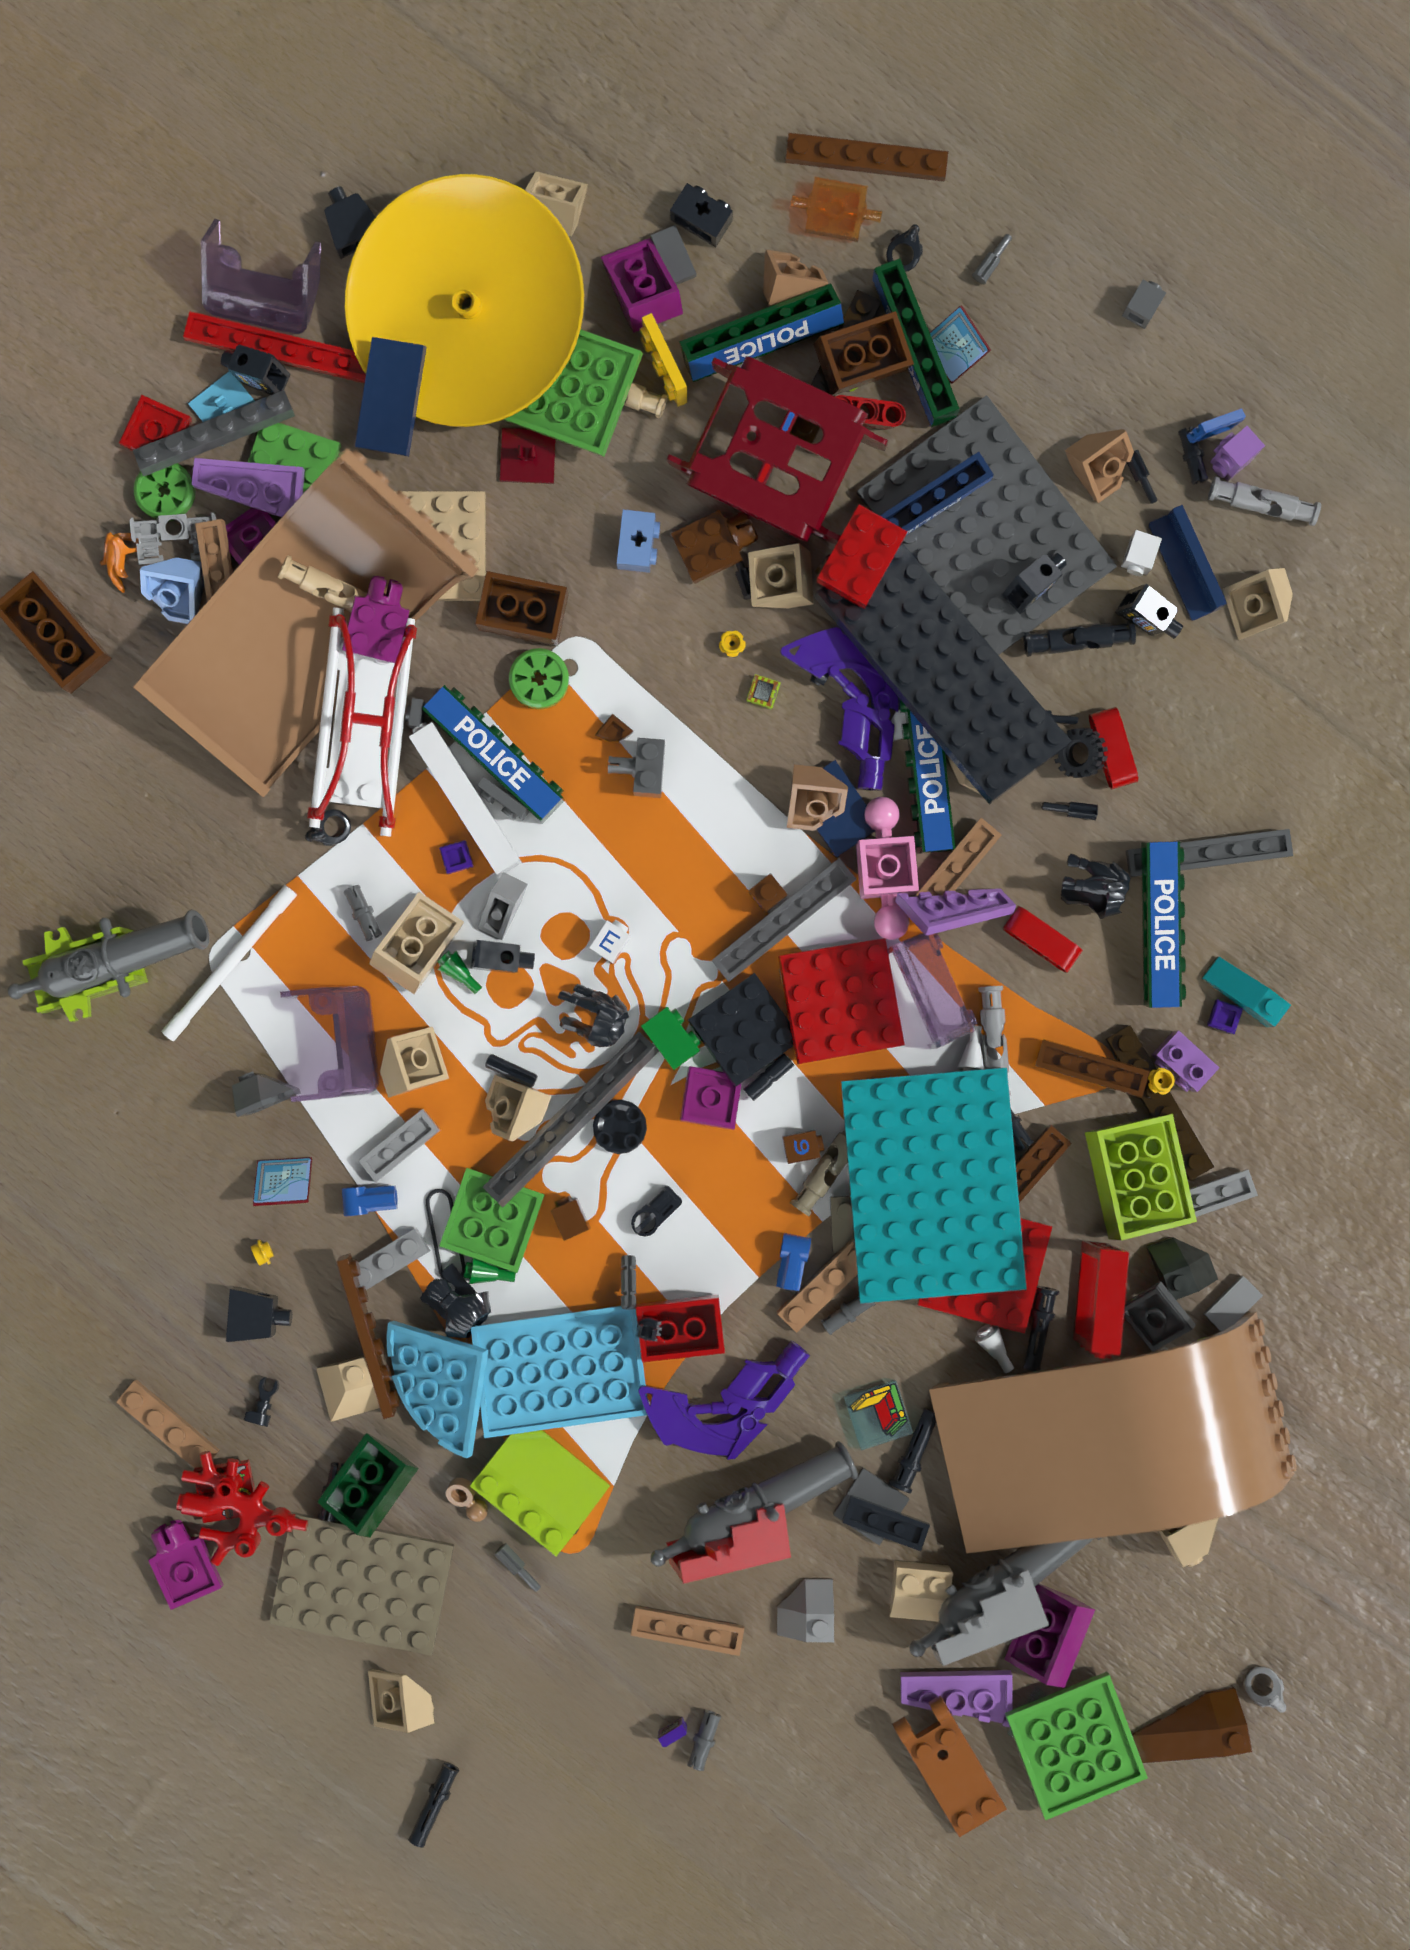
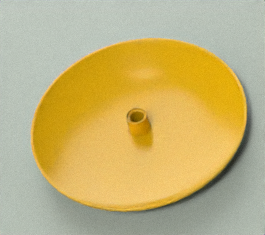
M458 174L429 180L411 188L388 204L374 219L360 240L351 261L345 289L346 325L354 353L363 371L367 372L372 337L426 346L416 417L434 424L451 427H472L498 422L513 416L539 399L553 385L567 365L579 337L584 313V285L580 263L575 248L559 220L543 203L524 189L501 179L477 174ZM467 298H471V306L468 309L463 310V301Z

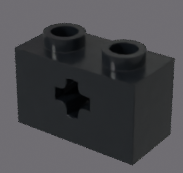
M686 183L670 209V220L716 248L733 221V210L725 201L721 199L716 201L708 196V193L702 187L697 185L693 187Z

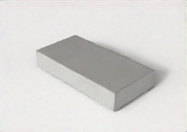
M1241 1275L1203 1314L1222 1332L1234 1325L1263 1295Z

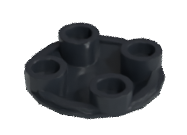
M626 1100L608 1102L595 1115L593 1121V1133L596 1142L606 1151L615 1154L629 1153L638 1148L644 1140L647 1131L646 1118L642 1110L633 1102Z

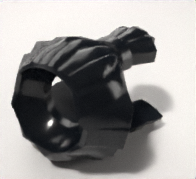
M1070 854L1067 858V865L1087 870L1092 876L1085 880L1065 876L1062 881L1061 900L1066 904L1089 906L1100 919L1122 913L1119 909L1125 902V895L1129 890V882L1131 880L1129 874L1114 861L1111 864L1102 861H1089L1086 858Z
M576 984L573 991L586 997L576 994L572 995L564 990L559 992V999L596 1013L593 1026L584 1024L576 1018L565 1016L560 1020V1026L563 1029L576 1032L578 1035L585 1037L592 1046L596 1047L612 1046L624 1034L625 1022L629 1015L627 1007L617 995L610 997L606 993L594 991L581 984Z
M452 1263L444 1269L442 1274L444 1278L450 1280L455 1287V1291L451 1289L446 1279L436 1278L427 1285V1289L422 1293L420 1299L446 1320L445 1333L447 1337L466 1338L471 1335L472 1326L484 1323L487 1320L488 1314L491 1313L489 1291L477 1293L464 1280V1277Z

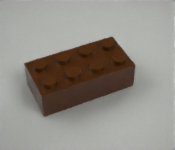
M34 571L29 573L0 598L1 619L58 685L68 693L72 694L112 659L45 580Z

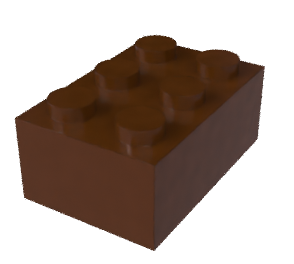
M896 311L826 334L813 344L832 396L904 372L914 364Z
M486 571L475 624L479 631L558 646L569 596L568 589L564 586Z

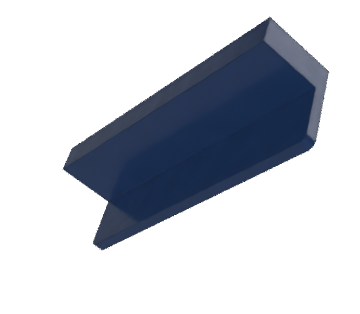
M1183 504L1173 508L1168 515L1150 522L1148 527L1152 535L1162 538L1159 551L1190 620L1195 621L1222 609L1227 602Z

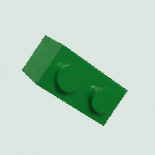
M667 1006L641 1027L672 1069L675 1070L700 1052L697 1046L701 1042L692 1030L687 1033L681 1024L685 1020L675 1008L670 1011Z

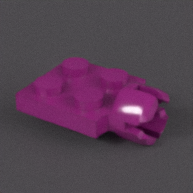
M373 576L368 593L365 596L355 595L347 626L353 653L395 663L401 648L410 610L400 605L403 586L400 582L390 579L387 592L384 593L385 577ZM343 642L342 650L346 651L345 644Z
M181 1520L170 1521L171 1525L169 1526L163 1524L151 1534L157 1554L151 1556L148 1561L170 1610L221 1589L224 1585L216 1566L210 1561L211 1555L204 1540L199 1539V1536H189Z

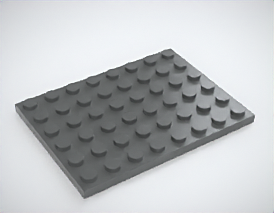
M986 395L857 491V495L870 511L880 516L969 457L980 452L994 474L992 480L907 534L902 543L994 651L1000 655L1023 638L1024 632L1030 633L1112 572L1117 566ZM1055 553L1062 555L1067 563L1061 570L1063 575L1047 592L1024 612L1019 614L1002 595L1016 576L1043 554H1046L1049 558Z

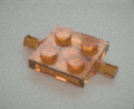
M820 177L814 178L813 189L808 198L792 195L790 206L806 209L807 223L805 233L858 242L860 228L864 220L880 223L882 211L867 209L866 193L868 186Z

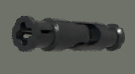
M1128 620L1126 624L1111 625L1110 623H1102L1087 628L1049 629L1046 633L1038 634L1024 632V650L1026 657H1030L1032 653L1048 652L1049 654H1056L1086 648L1100 649L1112 647L1113 644L1119 643L1134 645L1136 643L1135 624L1133 620ZM1073 634L1072 644L1066 643L1063 637Z

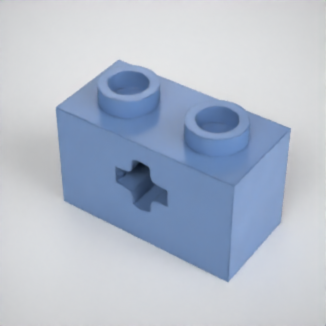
M623 510L617 556L618 569L650 573L651 565H656L657 549L653 548L654 538L659 539L660 522H656L655 513ZM638 537L643 538L641 547H638L635 544V541H637Z

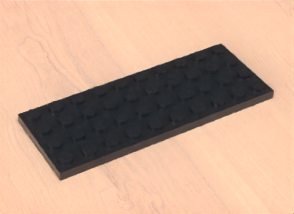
M903 543L865 609L826 587L816 591L814 598L989 805L1072 742Z

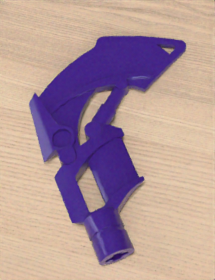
M838 627L808 635L782 647L780 650L782 656L817 678H821L828 673L851 698L842 703L844 719L842 739L838 744L849 750L860 761L858 789L882 791L885 761L891 760L895 727L888 719L890 717L889 708L899 713L898 696ZM799 646L795 655L789 652L790 649ZM851 669L861 678L868 690L871 708L867 707L869 702L868 696L863 694L839 670ZM870 723L880 731L877 757L868 754Z
M791 1340L774 1362L746 1360V1365L729 1387L721 1391L723 1398L721 1402L689 1404L687 1394L649 1386H640L638 1392L646 1413L664 1445L675 1444L699 1453L725 1455L727 1460L736 1459L768 1425L759 1422V1420L764 1418L765 1413L775 1412L795 1386L794 1376L810 1357V1354ZM773 1373L783 1376L768 1397H756ZM646 1393L652 1394L650 1405L645 1396ZM741 1407L745 1408L741 1413H739ZM712 1413V1415L731 1414L736 1416L719 1423H702L696 1414Z

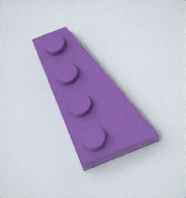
M194 458L192 486L283 517L303 494L305 470L303 467Z
M1001 889L969 890L968 894L945 891L944 895L932 896L930 892H919L918 897H909L907 893H898L895 901L925 936L1014 913L1016 904Z
M1011 1670L900 1672L902 1704L932 1710L928 1702L941 1695L952 1715L960 1717L962 1715L978 1718L979 1721L988 1723L994 1721L1002 1723L1003 1726L1010 1727L1005 1713L1012 1710Z

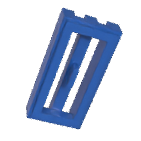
M1242 409L1200 423L1199 427L1194 428L1192 432L1187 434L1190 443H1196L1233 429L1246 416Z

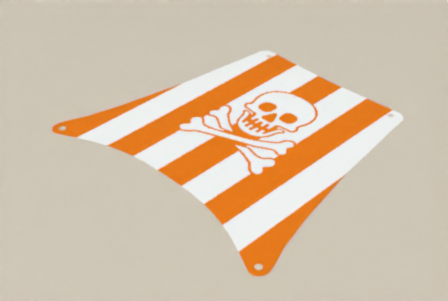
M577 636L566 639L552 650L563 661L573 659L578 665L577 673L569 676L568 690L559 703L547 709H532L520 703L510 689L484 714L485 718L482 720L489 727L494 724L505 735L502 740L509 746L514 743L524 753L521 758L528 764L533 761L544 772L541 776L548 783L551 780L557 783L564 790L561 795L565 799L542 824L530 812L523 821L518 817L512 820L501 811L503 809L501 804L497 801L491 804L480 796L522 862L506 872V874L528 884L521 904L503 940L478 929L490 892L500 877L497 876L432 772L427 767L396 794L393 814L396 821L391 837L380 835L381 827H378L379 816L383 814V808H380L368 820L350 833L347 839L335 845L286 884L297 896L251 947L248 959L240 961L220 984L243 1015L288 1084L300 1089L301 1094L296 1096L358 1187L374 1188L396 1185L398 1209L375 1212L392 1241L417 1227L431 1250L407 1265L422 1292L427 1289V1285L434 1279H442L438 1270L426 1209L427 1195L432 1190L444 1189L451 1195L454 1205L466 1168L494 1176L638 1032L655 1045L641 1027L644 1023L667 1006L670 1011L675 1008L685 1020L681 1024L687 1033L692 1030L700 1040L701 1044L697 1046L700 1052L673 1070L659 1051L610 1100L633 1102L642 1110L646 1118L647 1131L644 1140L638 1148L629 1153L615 1154L599 1146L593 1133L594 1116L524 1186L543 1193L545 1196L519 1271L516 1273L515 1281L497 1280L495 1282L470 1284L477 1293L489 1291L491 1313L488 1314L487 1320L481 1325L621 1306V1296H623L621 1294V1271L623 1270L621 1269V1257L624 1255L636 1257V1269H634L636 1270V1305L638 1303L719 1295L722 1314L760 1276L781 1259L780 1250L784 1233L806 1237L831 1215L830 1197L851 1196L847 1163L825 1196L819 1198L813 1206L810 1216H807L790 1204L791 1200H795L803 1189V1182L818 1164L839 1132L845 1130L841 1081L871 1079L872 1076L874 1078L961 1071L958 1069V1065L969 1042L972 1025L982 1027L980 1044L983 1055L982 1041L986 1032L981 1024L980 1010L983 1007L982 993L979 992V987L1003 986L1001 1003L1002 1008L1005 1009L1006 1022L1002 1036L1004 1034L1007 1039L1009 1091H1011L1010 1107L1014 1114L1096 1093L1107 1088L1035 1066L1043 1039L1115 1060L1112 1052L1104 1044L1035 1007L951 949L934 934L925 936L909 918L908 930L902 937L895 940L886 939L904 1046L797 1064L793 1046L784 1053L795 1066L778 1081L773 1082L772 1086L755 1101L743 1089L758 1075L764 1073L766 1068L779 1057L742 1082L734 1130L680 1121L688 1067L692 1066L723 1072L687 1020L755 973L789 1021L785 993L778 971L780 969L778 956L883 938L874 927V918L876 913L882 908L881 898L860 899L858 874L846 866L856 878L852 884L728 982L712 960L834 863L837 858L801 829L787 828L788 817L639 685L595 642ZM540 672L535 673V678H532V682H537L538 686L544 684L543 680H547V676H542ZM612 714L634 731L628 738L617 742L604 741L595 734ZM637 738L664 739L665 757L661 798L634 796V777H632V774H609V756L633 758L636 756ZM454 742L449 747L478 794L482 790L479 789L477 784L482 777H485L520 803L458 743ZM466 840L474 867L448 875L439 848ZM771 873L788 895L765 914L749 894V890ZM360 885L368 906H372L374 910L372 914L382 932V935L375 939L370 929L373 935V940L371 941L365 940L358 921L352 917L353 910L346 895L343 893L346 889L351 888L354 897H356L353 892V886ZM279 891L235 924L214 944L209 954L211 972L217 968L260 917ZM418 892L464 922L443 955L448 950L451 953L457 950L471 973L470 975L482 986L476 994L463 983L437 970L440 966L438 962L415 995L369 965L375 949ZM607 920L612 924L615 920L629 928L626 933L631 936L614 964L589 948ZM484 940L520 945L521 952L535 953L533 969L518 968L517 973L470 969L473 942ZM501 953L500 959L502 962L509 963L510 956L509 954ZM576 984H581L594 991L606 993L610 997L617 995L627 1007L629 1015L625 1022L624 1034L612 1046L596 1047L592 1046L585 1037L578 1035L576 1032L563 1029L560 1026V1020L565 1016L576 1018L584 1024L593 1026L596 1013L559 999V992L564 990L572 995L576 994L586 997L573 991ZM433 1027L449 1079L388 1098L380 1073L387 1039ZM1003 1046L998 1048L987 1047L989 1057L993 1060L1000 1059L1003 1054ZM490 1054H494L537 1074V1081L532 1088L551 1096L543 1121L513 1142L497 1136L491 1131L490 1123L493 1122L491 1111L487 1110L485 1099L494 1075L511 1081L514 1080L486 1068L485 1063ZM424 1109L441 1131L379 1181L375 1182L359 1163V1160L419 1111ZM815 1130L816 1135H822L824 1151H820L821 1158L791 1164L787 1163L782 1136ZM665 1185L670 1186L681 1197L682 1204L657 1228L655 1233L646 1237L639 1236L632 1229L631 1221L633 1215L646 1204L650 1206L649 1203L662 1190L666 1191ZM436 1193L430 1198V1208L442 1269L444 1271L448 1265L453 1263L461 1274L462 1266L459 1253L439 1246L451 1211L447 1196L443 1193ZM570 1196L571 1200L578 1198L591 1228L564 1241L551 1210L556 1208L554 1202ZM644 1212L639 1214L634 1222L635 1227L643 1222L650 1213ZM655 1218L640 1232L645 1233L652 1230L656 1222ZM464 1255L465 1265L466 1262L472 1261V1257ZM449 1283L451 1289L455 1291V1287L452 1283ZM434 1310L436 1316L438 1317L442 1326L446 1330V1320L443 1319L437 1313L436 1310ZM471 1335L466 1338L449 1337L473 1345ZM685 1358L644 1362L646 1386L664 1389ZM647 1393V1399L650 1405L652 1394ZM647 1415L543 1430L610 1484L608 1490L581 1524L578 1532L572 1536L560 1552L568 1554L578 1553L589 1546L630 1447ZM504 1435L502 1437L504 1438V1440H506L509 1435Z

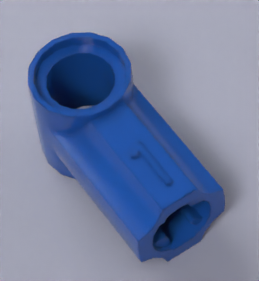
M396 1185L366 1188V1186L342 1188L344 1216L364 1215L372 1211L398 1209Z
M784 1233L776 1287L800 1291L804 1264L809 1256L811 1238Z

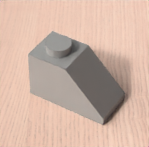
M503 872L490 892L478 929L503 940L521 904L528 884Z

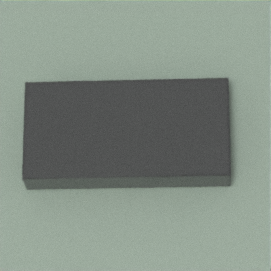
M676 225L651 235V240L676 285L696 277V271Z

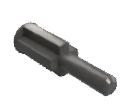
M1005 234L993 253L988 252L972 274L975 281L983 285L986 284V281L1000 263V255L1012 240L1011 235Z
M507 1543L503 1544L495 1552L494 1555L513 1575L518 1574L534 1592L541 1588L538 1582L523 1568L525 1563Z

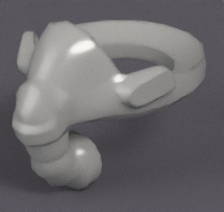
M1264 1666L1251 1669L1244 1681L1248 1696L1255 1704L1261 1707L1268 1706L1275 1708L1278 1712H1285L1286 1705L1283 1700L1284 1685L1282 1679L1270 1668ZM1263 1673L1272 1679L1274 1687L1269 1695L1260 1696L1253 1691L1251 1681L1255 1675Z

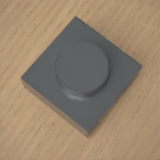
M412 698L411 705L406 707L405 721L409 722L408 725L411 729L420 727V724L424 723L425 712L422 708L426 703L422 699Z

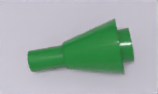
M448 950L437 961L440 964L437 970L463 983L474 994L482 988L470 975L471 973L457 950L453 953Z
M472 1258L471 1262H466L464 1278L468 1279V1284L495 1282L497 1280L514 1282L516 1272L498 1269L496 1266Z

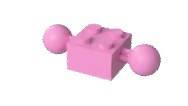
M877 797L867 804L864 813L866 823L875 830L876 839L859 840L856 844L860 899L881 898L882 908L875 915L874 927L881 937L895 940L902 937L909 927L907 914L895 902L897 894L907 893L909 896L915 895L919 891L914 836L892 838L891 829L899 820L898 806L887 797Z

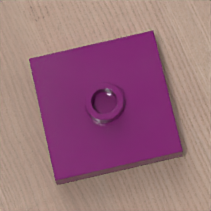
M689 1066L680 1121L734 1130L742 1083L734 1087L724 1072Z

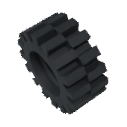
M1090 728L1068 730L1065 734L1072 742L1058 753L1059 758L1054 759L1055 764H1061L1058 769L1061 772L1066 771L1064 775L1068 777L1073 776V778L1089 777L1090 775L1097 774V770L1104 767L1102 761H1107L1108 757L1103 755V752L1108 751V749L1102 746L1105 740L1104 738H1098L1100 733L1097 731L1092 732L1093 729ZM1079 742L1084 743L1089 751L1088 759L1082 764L1076 762L1073 757V747Z

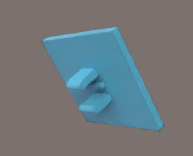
M229 371L188 404L202 422L253 403L255 400Z

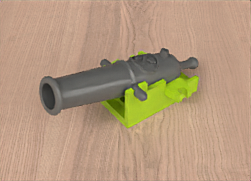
M189 910L183 917L136 931L122 927L112 929L110 920L102 918L99 922L100 933L73 942L65 927L57 928L60 932L58 940L53 939V931L44 932L46 954L23 960V965L28 968L31 981L10 985L8 995L12 999H20L24 994L34 991L39 1006L36 1008L37 1013L44 1014L63 1008L69 1021L76 1022L79 1020L76 1018L75 1013L78 1009H81L83 1011V1018L92 1017L91 999L119 991L122 997H128L131 993V987L148 982L144 967L194 948L201 950L207 948L209 944L208 927L203 917L197 911Z

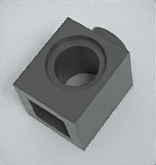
M1142 280L1122 316L1146 329L1166 292L1157 283Z

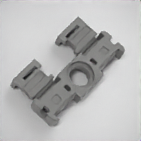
M210 512L211 517L187 518L186 514L158 516V520L135 522L131 518L129 520L131 539L133 542H136V538L139 539V544H136L138 564H154L164 561L163 555H159L158 546H162L161 542H159V537H161V541L189 539V535L191 536L189 544L193 543L194 553H190L191 560H201L200 555H195L200 553L195 523L216 520L215 514ZM171 519L179 521L182 526L181 532L175 536L168 534L165 529L167 521ZM159 556V558H145V559H144V557Z

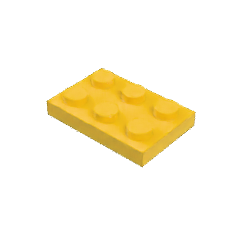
M650 313L642 317L643 327L640 328L642 335L640 339L647 353L651 351L654 360L652 365L657 376H663L665 383L663 387L669 401L674 400L677 407L687 403V386L653 314Z

